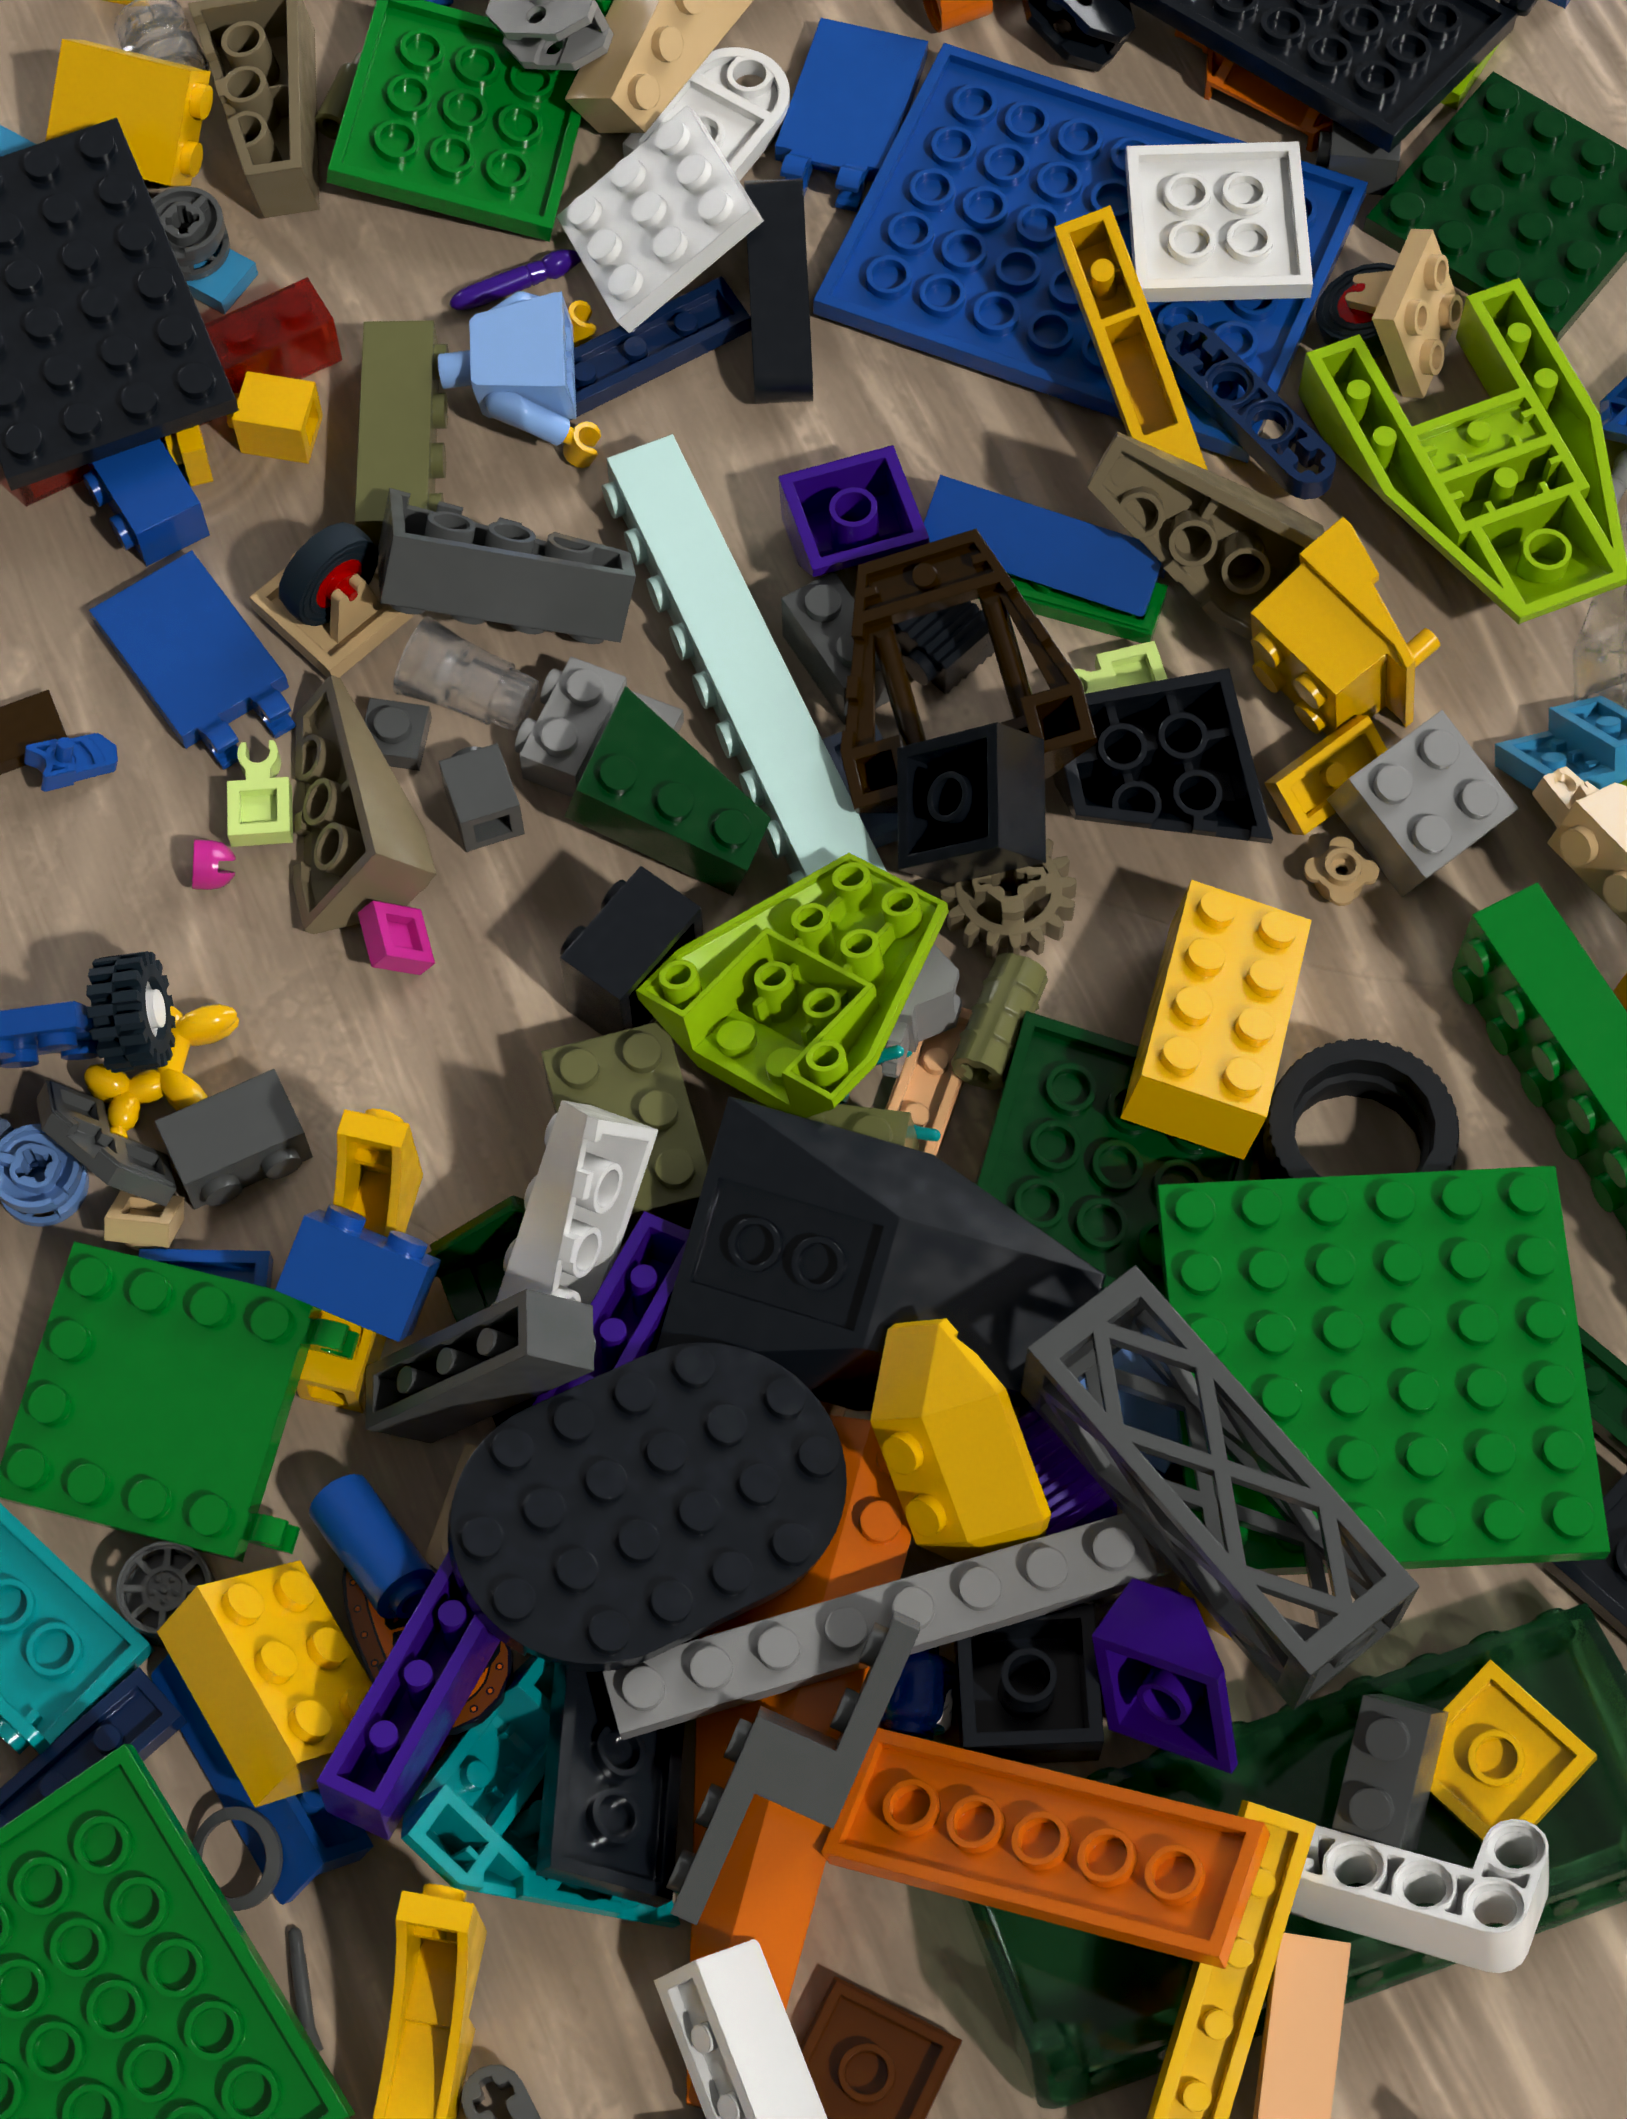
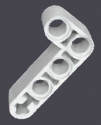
M1510 1819L1501 1821L1491 1827L1485 1835L1474 1867L1470 1869L1316 1825L1290 1914L1485 1972L1503 1973L1512 1971L1522 1964L1529 1952L1548 1897L1549 1844L1545 1834L1536 1825L1526 1820ZM1522 1865L1525 1867L1517 1869L1509 1868L1507 1866ZM1353 1883L1366 1884L1364 1886L1359 1887L1347 1886L1348 1884ZM1420 1903L1435 1904L1434 1906L1429 1907L1416 1906V1904ZM1502 1923L1506 1926L1496 1928L1488 1927L1485 1924Z

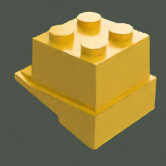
M1342 517L1299 553L1300 566L1250 612L1252 628L1251 645L1254 658L1252 668L1257 678L1268 690L1273 693L1281 690L1296 704L1294 706L1295 713L1302 723L1316 734L1323 731L1330 735L1354 716L1369 715L1371 718L1384 707L1392 711L1406 728L1413 722L1415 668L1434 653L1441 644L1435 634L1427 628L1421 630L1409 642H1405L1374 586L1379 580V573L1352 524Z

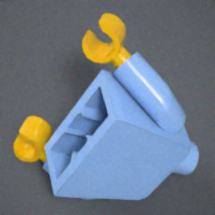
M524 291L515 292L490 310L477 313L469 320L470 350L438 355V370L443 389L472 386L482 415L528 432L555 446L563 442V454L566 460L575 467H589L598 456L595 449L587 447H594L601 438L598 426L593 422L585 421L572 428L569 421L570 419H577L574 347L590 341L597 329L594 324L588 323L592 315V309L587 302L583 300L574 301L567 309L562 291L542 296Z

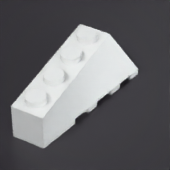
M561 1100L558 1112L547 1125L544 1138L546 1149L538 1174L531 1180L524 1196L526 1211L517 1238L511 1242L506 1251L503 1262L505 1275L497 1299L492 1305L525 1289L591 1304L616 1261L658 1129L592 1105Z

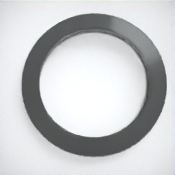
M243 1806L227 1807L213 1813L202 1823L194 1837L193 1845L202 1858L204 1845L210 1833L218 1825L228 1820L243 1821L253 1827L259 1834L266 1854L265 1869L261 1880L252 1891L238 1898L225 1896L233 1911H241L259 1905L273 1892L282 1872L283 1849L275 1827L262 1813Z

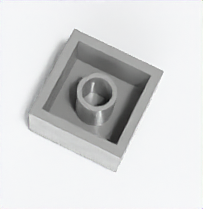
M1443 710L1348 778L1326 799L1370 857L1377 863L1380 870L1401 897H1404L1519 809Z

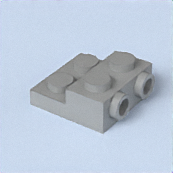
M574 657L569 658L563 672L552 669L542 687L540 701L545 706L538 720L526 718L516 737L515 752L519 753L523 779L573 797L624 687H627L626 677ZM632 691L670 727L679 733L684 723L683 709Z

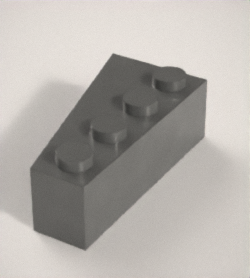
M389 488L378 544L380 603L389 604L393 609L405 614L418 615L426 610L450 614L455 620L466 624L477 625L484 623L486 620L510 624L515 630L526 634H541L547 630L569 634L573 639L586 644H600L604 640L621 643L636 579L631 552L557 532L549 534L547 541L536 539V535L532 530L522 526L520 522L499 517L497 522H493L488 526L463 516V507L439 501L436 512L409 505L411 493Z

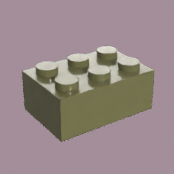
M654 1022L541 1051L555 1114L559 1110L561 1100L592 1105L658 1129L621 1246L625 1245L644 1211L690 1229L708 1165L673 1042L668 1032L659 1022Z

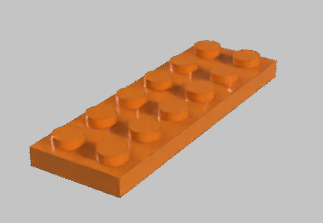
M877 1728L834 1828L830 1829L821 1853L831 1865L1226 1969L1270 1833L1264 1822Z

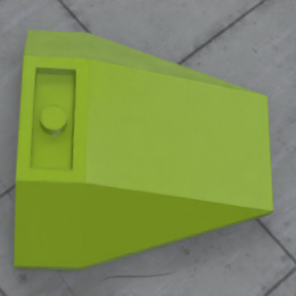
M847 853L677 949L636 990L639 1001L697 1067L768 1107L807 1118L834 1109L876 1066L949 912L948 904L851 853Z

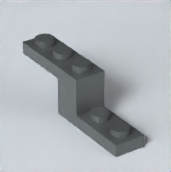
M894 1611L888 1627L876 1622L874 1623L858 1662L870 1667L859 1693L849 1688L845 1689L830 1724L831 1728L841 1732L838 1740L763 1706H760L753 1723L742 1718L739 1719L723 1758L735 1762L725 1788L711 1783L694 1822L707 1828L696 1854L684 1848L682 1849L667 1883V1889L678 1893L670 1914L697 1925L754 1794L832 1829L834 1828L918 1637L920 1622Z

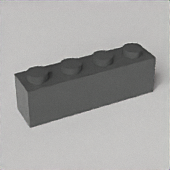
M525 1289L367 1365L365 1430L434 1443L594 1371L596 1341L593 1335V1305Z

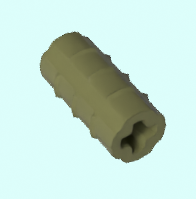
M1001 953L996 957L988 977L982 981L984 987L977 1003L971 1007V1017L965 1030L960 1033L961 1040L951 1060L952 1071L961 1080L987 1090H998L1003 1087L1023 1016L1026 1011L1035 1013V1011L1040 1009L1038 1003L1048 982L1047 971L1039 963L1029 957L1014 953Z

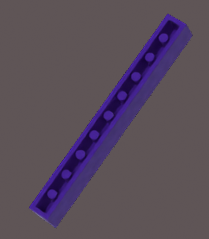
M643 1212L590 1304L593 1305V1335L596 1341L594 1371L537 1396L533 1405L656 1351L690 1230L648 1212ZM449 1551L317 1779L326 1812L389 1841L501 1641L481 1623L463 1597L453 1573Z

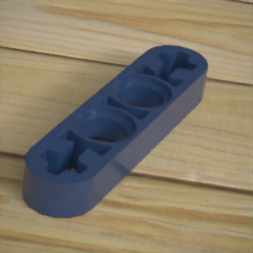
M1183 322L1174 326L1167 333L1164 350L1176 382L1286 492L1304 500L1316 499L1324 495L1331 487L1336 467V457L1331 447L1210 328L1197 322ZM1183 347L1190 353H1186L1184 356H1182L1181 354H1179L1180 348ZM1197 348L1201 350L1200 359L1191 351ZM1203 368L1206 370V373H1205L1204 376H1202V370H1203ZM1222 381H1231L1239 384L1245 391V394L1236 400H1225L1215 394L1213 387ZM1260 420H1272L1281 425L1284 433L1276 439H1264L1255 434L1252 426ZM1296 443L1295 451L1293 452L1291 447ZM1298 462L1305 468H1309L1314 464L1318 466L1317 475L1311 470H1305L1302 473L1298 472Z

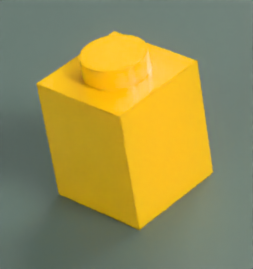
M247 371L240 393H234L239 411L227 415L228 427L235 430L240 452L309 464L323 417L316 383Z

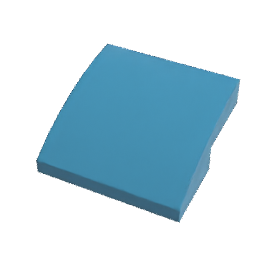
M1602 695L1549 708L1548 731L1495 743V767L1533 791L1543 776L1565 766L1584 782L1591 783L1599 790L1614 782L1619 784L1627 779V710Z

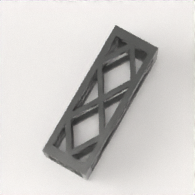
M1136 1265L1027 1348L1021 1394L1292 1710H1295L1399 1625L1419 1588L1418 1583ZM1121 1349L1140 1354L1167 1386L1114 1368L1113 1355ZM1082 1379H1085L1086 1389L1080 1383ZM1118 1390L1184 1412L1189 1446L1125 1425L1123 1423ZM1140 1451L1193 1469L1197 1490L1163 1479ZM1227 1454L1231 1457V1459H1232L1234 1462L1229 1461V1460L1227 1459ZM1232 1483L1262 1493L1286 1521L1235 1504ZM1190 1509L1201 1512L1202 1522ZM1312 1511L1317 1512L1318 1519ZM1239 1526L1302 1547L1309 1587L1247 1566ZM1323 1564L1328 1569L1332 1595L1328 1593ZM1263 1593L1314 1610L1317 1629L1283 1617Z

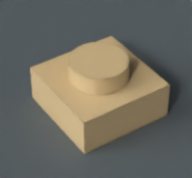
M120 1190L104 1217V1241L125 1243L126 1246L135 1250L157 1249L159 1247L169 1248L184 1221L185 1197L172 1196L165 1207Z

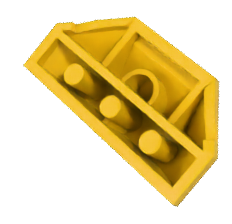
M947 1318L895 1323L887 1329L870 1422L916 1545L956 1563L1044 1537L1051 1518V1511L1004 1385L973 1350L957 1339L958 1331Z

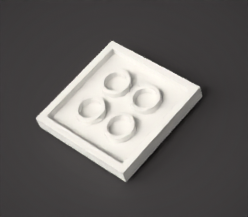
M688 105L662 124L655 133L628 156L620 160L608 173L582 195L574 199L568 207L556 216L615 320L628 333H631L764 221L701 119Z
M1299 141L1126 147L1125 168L1132 261L1147 302L1311 298L1313 277Z

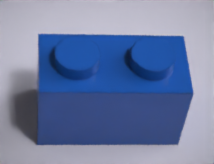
M161 439L89 463L90 471L82 475L84 483L96 505L101 507L108 503L113 511L114 516L109 518V522L121 546L125 551L135 547L146 567L210 535L200 501Z
M329 1205L326 1212L318 1209L304 1215L275 1290L397 1342L411 1335L441 1263L440 1259L425 1253L428 1244L414 1236L394 1230L390 1231L388 1237L364 1228L365 1217L336 1205Z

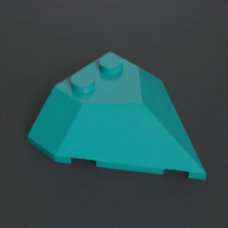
M531 1655L513 1673V1681L504 1693L503 1703L483 1723L458 1734L419 1786L403 1814L401 1839L453 1888L669 1928L681 1925L679 1918L670 1914L674 1905L673 1900L657 1908L536 1875L555 1663Z

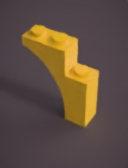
M344 1109L337 1130V1165L333 1205L362 1215L366 1218L364 1228L385 1237L389 1236L391 1230L405 1233L423 1178L410 1125L404 1123L399 1116L382 1109H367L365 1114ZM321 1310L319 1319L332 1320L348 1325V1331L360 1334L352 1360L309 1350L296 1389L301 1399L363 1413L366 1405V1366L380 1360L387 1337Z
M424 1884L422 1894L403 1890L401 1892L395 1919L396 1959L391 2013L373 2119L457 2118L476 2030L469 2018L487 1936L486 1927L475 1904L465 1902L466 1893L462 1890L438 1884Z

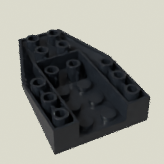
M728 1097L656 1351L674 1345L696 1342L720 1343L744 1348L763 1355L783 1366L801 1380L819 1401L855 1411H872L887 1329L895 1323L947 1318L958 1331L957 1339L973 1350L1004 1385L1012 1406H1031L1021 1394L1027 1348L1100 1293L1106 1275L933 1154L751 1101Z

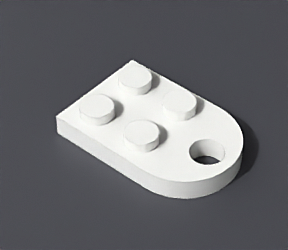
M729 47L712 51L647 132L631 133L623 142L624 158L655 133L662 124L688 105L701 119L740 181L780 133L790 105L789 82L784 71L773 59L752 49ZM744 75H756L764 80L754 87L741 86L736 82L738 78Z

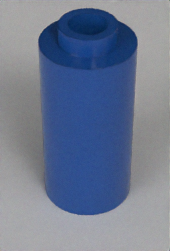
M350 1474L332 1481L313 1499L309 1508L311 1520L381 1617L387 1619L411 1617L435 1576L434 1571L364 1476Z

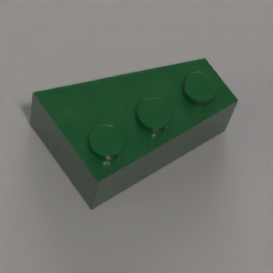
M626 686L576 787L564 816L734 896L747 873L771 820L770 816Z

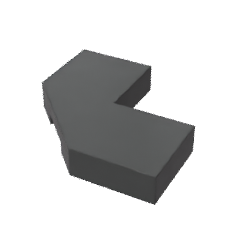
M46 1081L36 1098L42 1131L105 1184L166 1207L176 1191L168 1154L111 1133L103 1100L59 1083Z

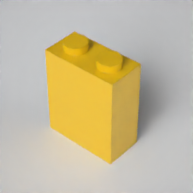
M62 39L45 142L117 118L144 180L168 186L191 185L192 178L198 174L203 160V146L199 143L202 120L208 117L213 103V89L209 85L211 71L86 40Z

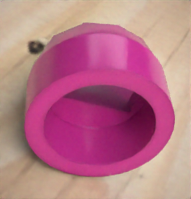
M194 839L192 889H220L230 883L235 876V872L218 870L219 861L236 860L235 855L228 846L214 840Z

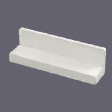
M752 1939L696 1959L654 1980L706 2119H828L767 1961L757 1940Z

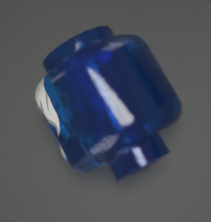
M939 1646L909 1655L879 1723V1728L934 1741V1736L944 1734L952 1727L958 1694L957 1667L953 1662L939 1655Z

